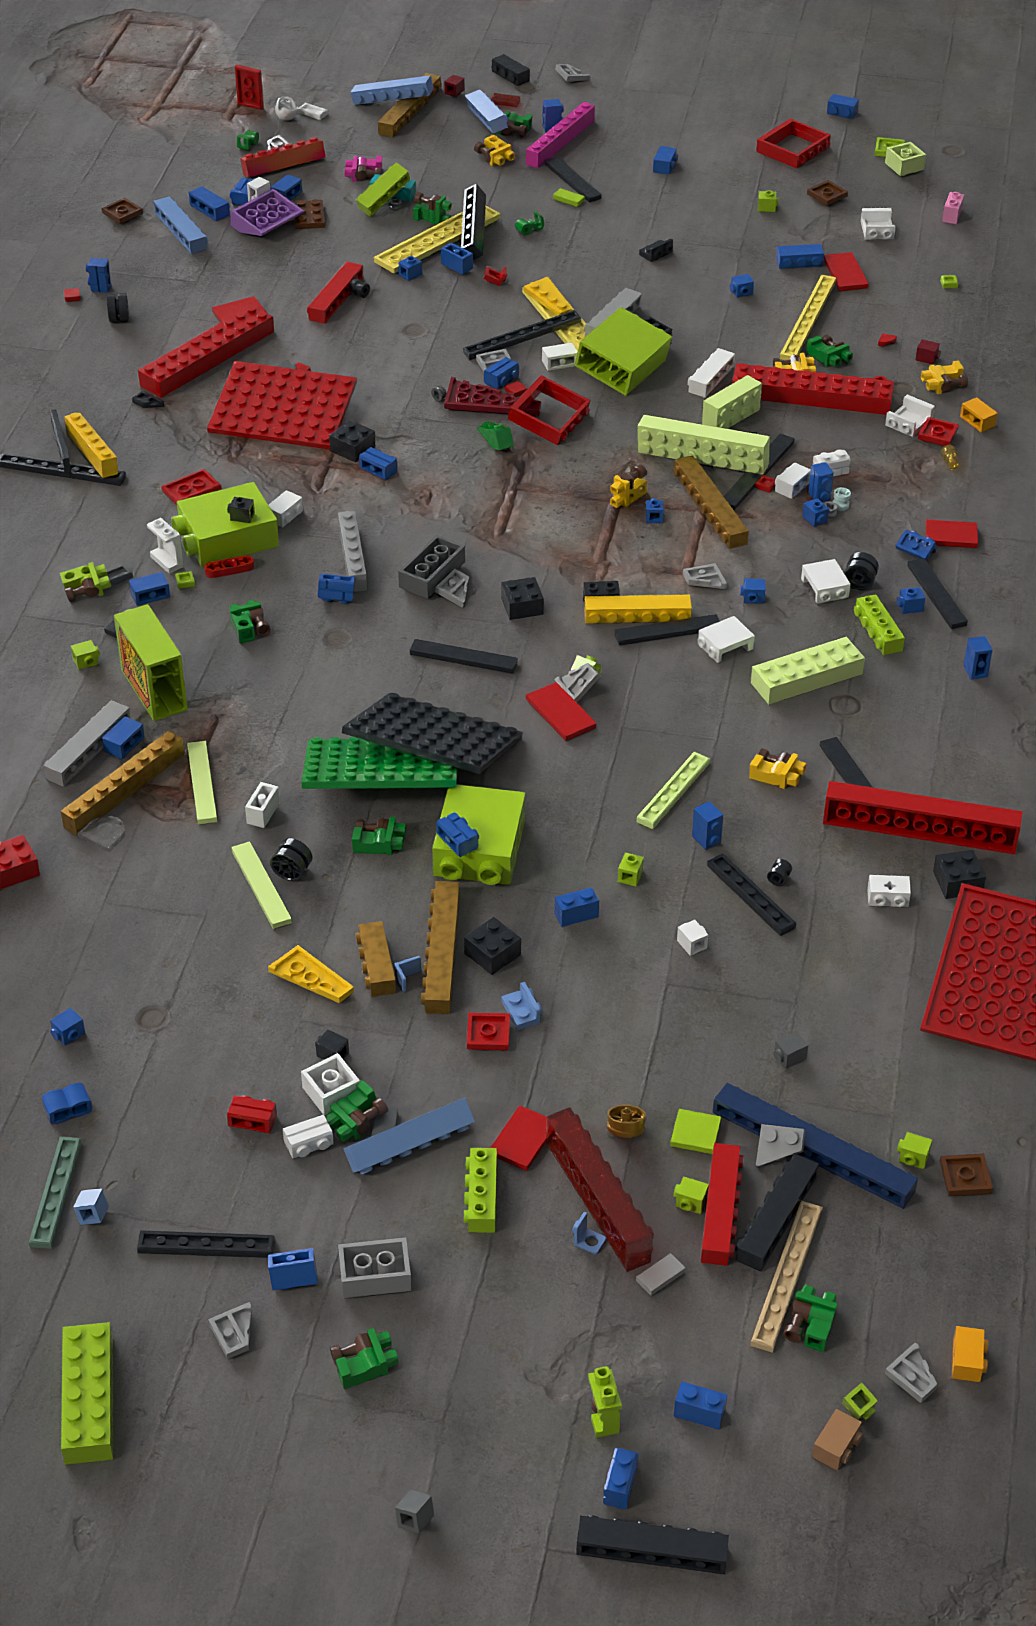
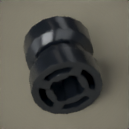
M356 278L351 281L349 291L361 298H365L370 292V285Z
M777 859L767 874L768 881L775 886H783L787 881V877L792 872V865L784 859Z

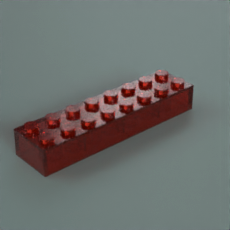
M569 1107L548 1115L546 1122V1144L599 1229L606 1237L626 1272L651 1263L654 1233L651 1227L646 1226L640 1210L635 1209L629 1193L624 1192L622 1183L612 1173L609 1162L604 1161L598 1145H594L589 1131L587 1129L584 1130L578 1114H574Z

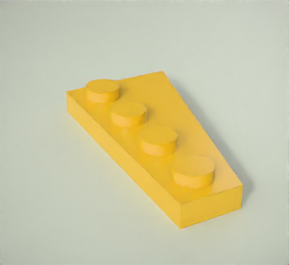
M549 277L524 286L525 293L556 316L572 311L570 304Z
M299 945L268 966V972L337 1003L342 1002L354 993V986Z

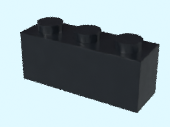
M505 54L492 59V72L516 86L530 81V69Z

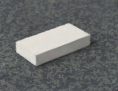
M304 103L298 108V113L321 120L328 115V110Z

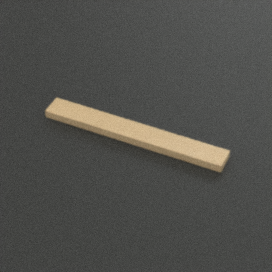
M804 1201L800 1202L750 1346L773 1353L823 1207Z

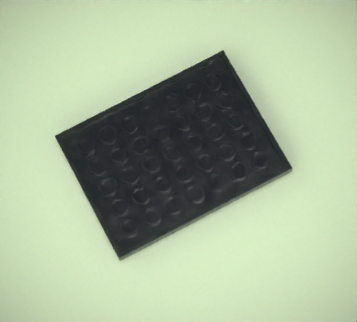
M388 693L342 726L343 734L481 774L518 743L523 735V732L518 731L514 727L500 726L497 722L483 721L480 717H469L465 713L452 712L445 707L438 708L428 702L421 703L414 698L400 697L397 693Z

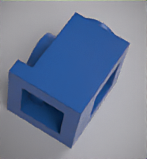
M656 498L646 500V523H663V500ZM650 513H659V517L650 516Z

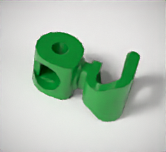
M246 130L244 135L238 134L237 148L250 151V146L258 143L259 133Z
M533 211L535 221L532 219L526 221L523 218L517 220L515 223L516 230L523 235L530 234L532 228L534 230H542L544 228V219L537 211Z

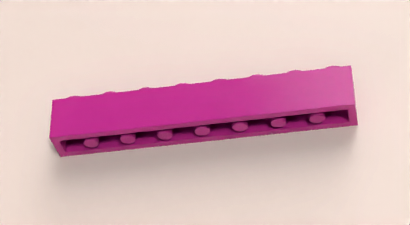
M583 102L526 149V165L539 168L545 163V160L550 159L595 121V106L588 102Z

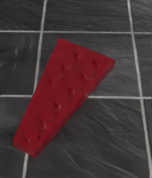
M451 376L444 409L509 414L510 407L519 398L514 397V394L510 392L507 395L501 393L499 389L481 384L471 385L469 381H457L456 377ZM534 399L523 412L531 416H540L541 401Z

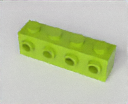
M397 162L390 166L366 191L358 196L356 199L358 208L370 217L375 214L411 180L408 170Z
M877 595L857 598L854 613L859 617L862 626L868 631L869 637L875 642L876 648L883 655L902 652L905 637Z
M470 1148V1157H466V1170H470V1174H465V1187L469 1188V1192H465L464 1205H468V1210H464V1223H468V1232L495 1233L497 1148Z

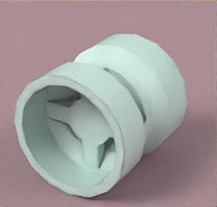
M841 487L834 490L835 499L833 502L838 505V511H845L849 508L851 492L847 488Z

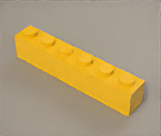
M71 413L65 416L66 434L101 477L117 475L116 455L81 413Z
M690 595L585 596L584 607L585 623L668 622L691 618L692 610Z

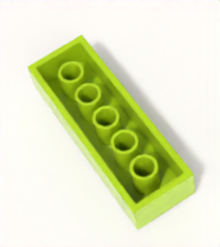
M110 1322L63 1327L61 1450L65 1465L113 1460V1337Z

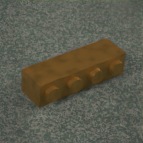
M383 922L358 924L359 933H355L357 945H361L358 948L360 960L364 959L361 965L363 974H367V977H365L366 989H370L371 997L395 994V977Z

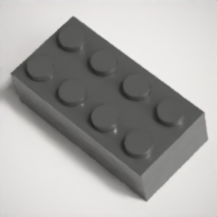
M435 535L398 571L399 588L428 599L435 592V587L454 569L458 570L465 563V545Z

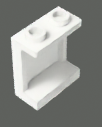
M862 208L861 225L865 240L894 239L895 225H892L891 208Z
M906 395L903 400V406L895 413L887 412L885 425L913 437L921 430L927 417L933 418L935 406Z
M162 518L148 523L147 528L157 536L158 548L150 551V557L169 574L183 568L180 534Z
M835 559L802 566L801 579L803 583L809 582L816 593L815 601L817 604L849 597L850 583Z
M735 616L700 629L698 644L711 658L719 663L723 653L740 646L747 651L754 648L755 635Z

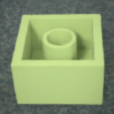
M912 142L888 147L885 163L898 175L905 176L906 174L924 170L926 154Z

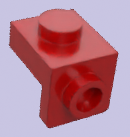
M487 266L483 279L500 286L502 281L505 282L507 279V267L504 266L502 271L498 272Z

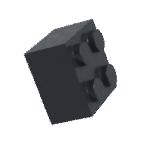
M348 420L329 435L330 452L356 463L363 452H366L370 447H376L375 431Z
M535 577L501 582V599L509 620L544 615V598Z
M974 850L935 856L933 873L945 899L957 898L962 883L984 888L986 876Z
M493 917L464 936V953L493 975L521 955V937Z

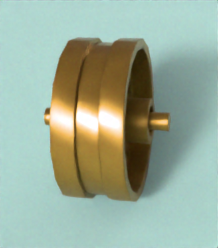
M618 1105L608 1110L607 1130L609 1133L618 1137L631 1138L642 1135L645 1132L646 1113L643 1109L632 1105Z

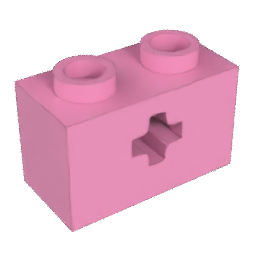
M958 192L949 193L944 206L942 222L957 224L962 211L964 194Z

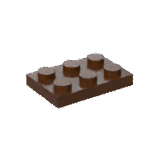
M323 200L294 201L295 205L304 210V213L295 217L296 229L325 228Z

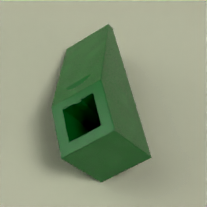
M491 421L483 422L482 426L477 427V430L493 449L502 450L514 446L510 427L504 426V424L491 423Z

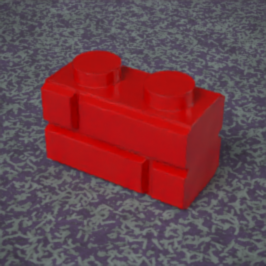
M234 1095L227 1112L228 1126L269 1134L277 1117L276 1103L268 1099H252L247 1095Z

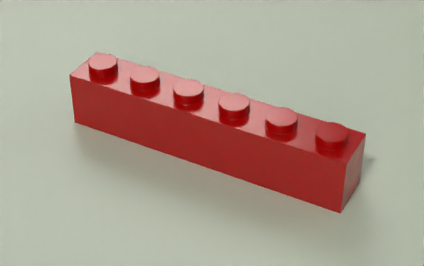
M312 137L309 141L301 140L297 141V144H285L282 148L273 147L270 151L261 150L258 151V154H246L245 157L240 159L243 175L252 177L325 158L326 155L323 140L318 139V137Z
M346 261L341 266L340 270L327 283L324 289L308 305L307 313L309 320L326 324L351 294L349 291L351 281L356 278L359 280L364 278L363 265Z
M714 1143L701 1263L728 1266V1258L733 1257L735 1244L730 1243V1239H735L736 1226L732 1225V1221H737L738 1208L734 1207V1203H739L740 1190H736V1185L741 1186L742 1172H738V1168L743 1167L744 1155H739L740 1146Z

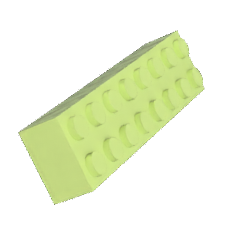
M643 415L638 424V453L672 459L693 455L700 464L762 475L769 465L770 436Z

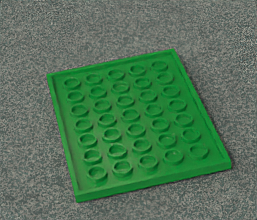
M315 737L308 739L301 785L302 789L456 787L457 767L356 737H350L349 739H341L339 737L322 739Z

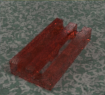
M494 93L491 101L495 105L517 107L520 102V96Z

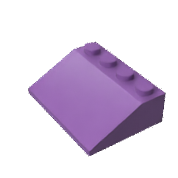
M271 189L232 210L230 225L240 233L262 236L304 213V210L275 189Z

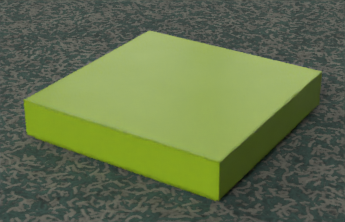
M877 137L874 156L886 157L888 147L903 144L905 140Z
M679 1109L670 1146L713 1154L721 1116Z

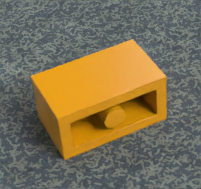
M976 397L962 403L960 417L977 430L983 432L996 426L998 413Z
M956 1326L953 1339L952 1379L980 1382L982 1373L987 1372L988 1360L983 1358L984 1354H987L988 1340L984 1339L983 1329Z

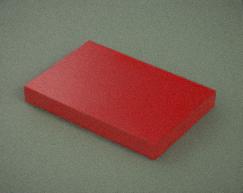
M236 65L235 77L238 105L262 110L264 103L261 70Z
M254 296L212 307V312L220 323L250 305L264 312L266 310Z
M205 469L161 486L162 492L176 505L177 501L222 490L221 484Z
M926 519V537L932 538L936 542V546L977 548L978 534L976 522Z
M519 1105L490 1148H497V1159L527 1171L557 1127V1121Z

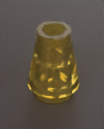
M952 445L944 446L941 450L942 458L950 469H956L959 466L957 449Z

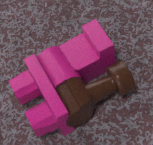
M354 156L353 160H346L345 177H352V182H357V180L363 181L366 177L382 174V156H376V159Z

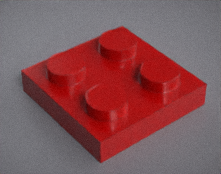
M927 417L918 434V439L949 447L958 431L959 424Z
M468 1012L467 1050H509L510 1013Z

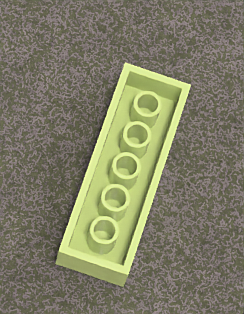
M847 637L752 666L751 684L769 705L862 675L865 657Z

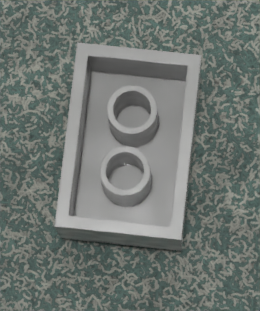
M406 1237L338 1244L343 1298L411 1291V1273Z

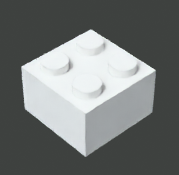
M338 1053L301 1071L302 1088L323 1115L332 1112L330 1105L334 1102L337 1103L341 1098L347 1097L357 1089L356 1084L360 1082Z

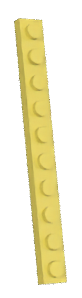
M821 275L780 353V359L789 360L792 355H799L836 283V277Z

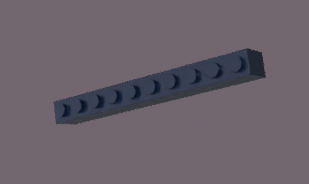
M726 1083L714 1098V1114L760 1136L761 1124L805 1129L803 1152L797 1155L818 1163L819 1167L902 1209L905 1208L916 1192L918 1178L911 1173L905 1172L893 1164L885 1162L873 1154L865 1152L853 1144L847 1143L833 1134L827 1133L815 1125L809 1124L795 1115L789 1114L777 1106L771 1105L759 1097L741 1090L737 1086Z

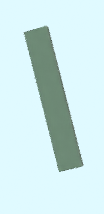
M59 1138L30 1236V1247L52 1249L81 1149V1138Z

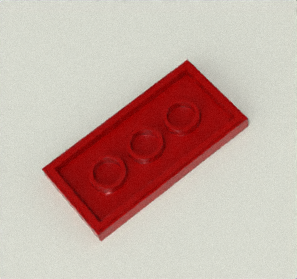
M852 252L824 255L823 260L831 276L836 277L835 284L839 291L868 288L869 283Z
M557 682L526 694V700L565 741L596 728L597 723Z

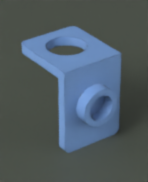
M420 956L394 963L395 978L403 992L407 991L405 976L421 971Z
M583 1212L572 1229V1233H574V1246L596 1255L605 1243L606 1237L587 1229V1213ZM594 1237L598 1240V1244L589 1246L585 1241L587 1238Z

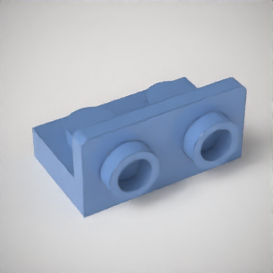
M525 982L520 983V991L501 996V1002L507 1013H510V1018L517 1030L540 1023L541 1005L539 1002L536 1003L532 989L528 988Z

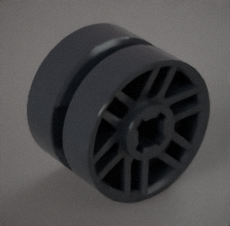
M115 293L107 294L109 322H117L118 315L121 321H129L127 293H118V299H116Z
M857 552L851 555L844 570V575L850 583V588L860 591L869 589L873 585L879 570L878 561L875 557L865 552Z
M288 838L282 841L270 858V866L275 874L282 879L297 881L312 862L313 856L310 849L304 843Z

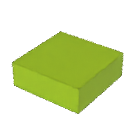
M956 275L941 276L940 281L943 288H958Z
M192 571L175 574L178 589L195 587Z

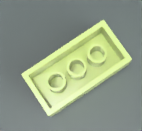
M747 375L704 400L702 425L728 429L759 411L762 383Z

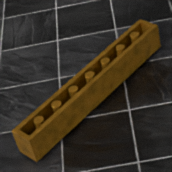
M425 73L423 76H431L434 89L429 96L400 99L378 121V134L393 138L441 89V76Z
M692 455L675 459L674 475L680 480L681 485L685 487L688 495L693 498L694 503L698 505L701 513L706 516L708 523H711L722 542L729 549L747 545L748 529L695 457Z
M169 730L61 810L63 827L78 836L185 755L183 738Z
M436 881L435 889H431V901H434V903H430L429 914L432 915V918L428 919V930H431V932H427V944L430 947H426L425 959H428V962H424V974H427V977H423L422 985L423 990L426 991L421 993V1005H425L426 1014H450L460 897L459 882Z

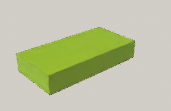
M560 188L553 194V199L578 207L585 201V196Z

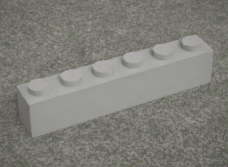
M628 288L619 292L609 304H606L605 308L600 310L589 323H586L584 327L585 337L620 307L634 313L640 307L642 293Z
M355 511L339 512V532L347 576L355 577L354 592L367 591L366 570Z
M111 700L70 738L56 754L43 765L45 779L64 787L104 748L102 739L104 735L124 717L130 718L129 707Z

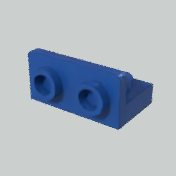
M906 529L895 545L896 549L919 559L924 558L926 561L932 551L936 552L937 550L936 542L932 538H925L915 531H908Z

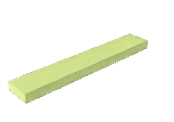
M206 741L187 743L198 824L217 822Z
M693 752L637 816L636 822L654 829L710 764V758Z
M250 841L233 846L232 853L272 928L275 929L291 924V917Z

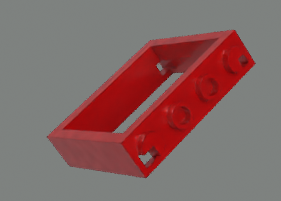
M790 118L758 138L756 152L797 169L830 147L831 134ZM791 134L813 143L798 154L775 145Z
M540 375L510 407L508 420L559 445L561 441L566 440L569 432H573L576 424H580L583 417L588 415L591 400ZM541 392L577 410L560 430L523 412Z

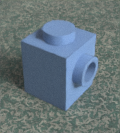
M102 1189L81 1191L74 1205V1210L80 1225L102 1222L109 1206Z

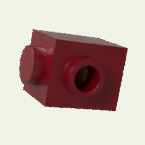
M452 75L445 80V94L454 97L461 94L465 90L464 78Z
M922 339L917 347L915 360L934 364L941 355V350H939L940 343Z

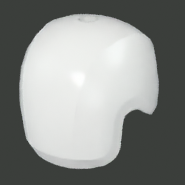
M290 97L279 98L275 106L276 115L284 121L292 120L297 114L298 107L296 108L295 102Z

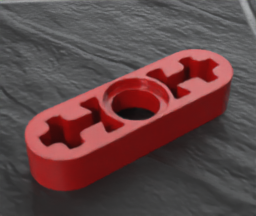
M244 555L209 562L205 565V575L208 578H217L248 572L254 569V559L252 556Z

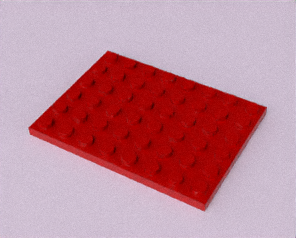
M234 361L207 426V431L209 433L330 450L329 435L342 424L357 384V377Z
M964 883L961 884L920 1031L1036 1061V901Z

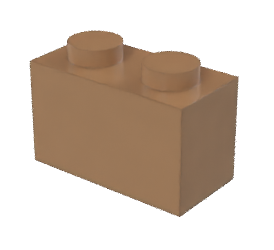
M836 1409L814 1443L812 1457L838 1471L842 1463L847 1464L853 1445L858 1446L862 1439L863 1433L860 1432L862 1422Z

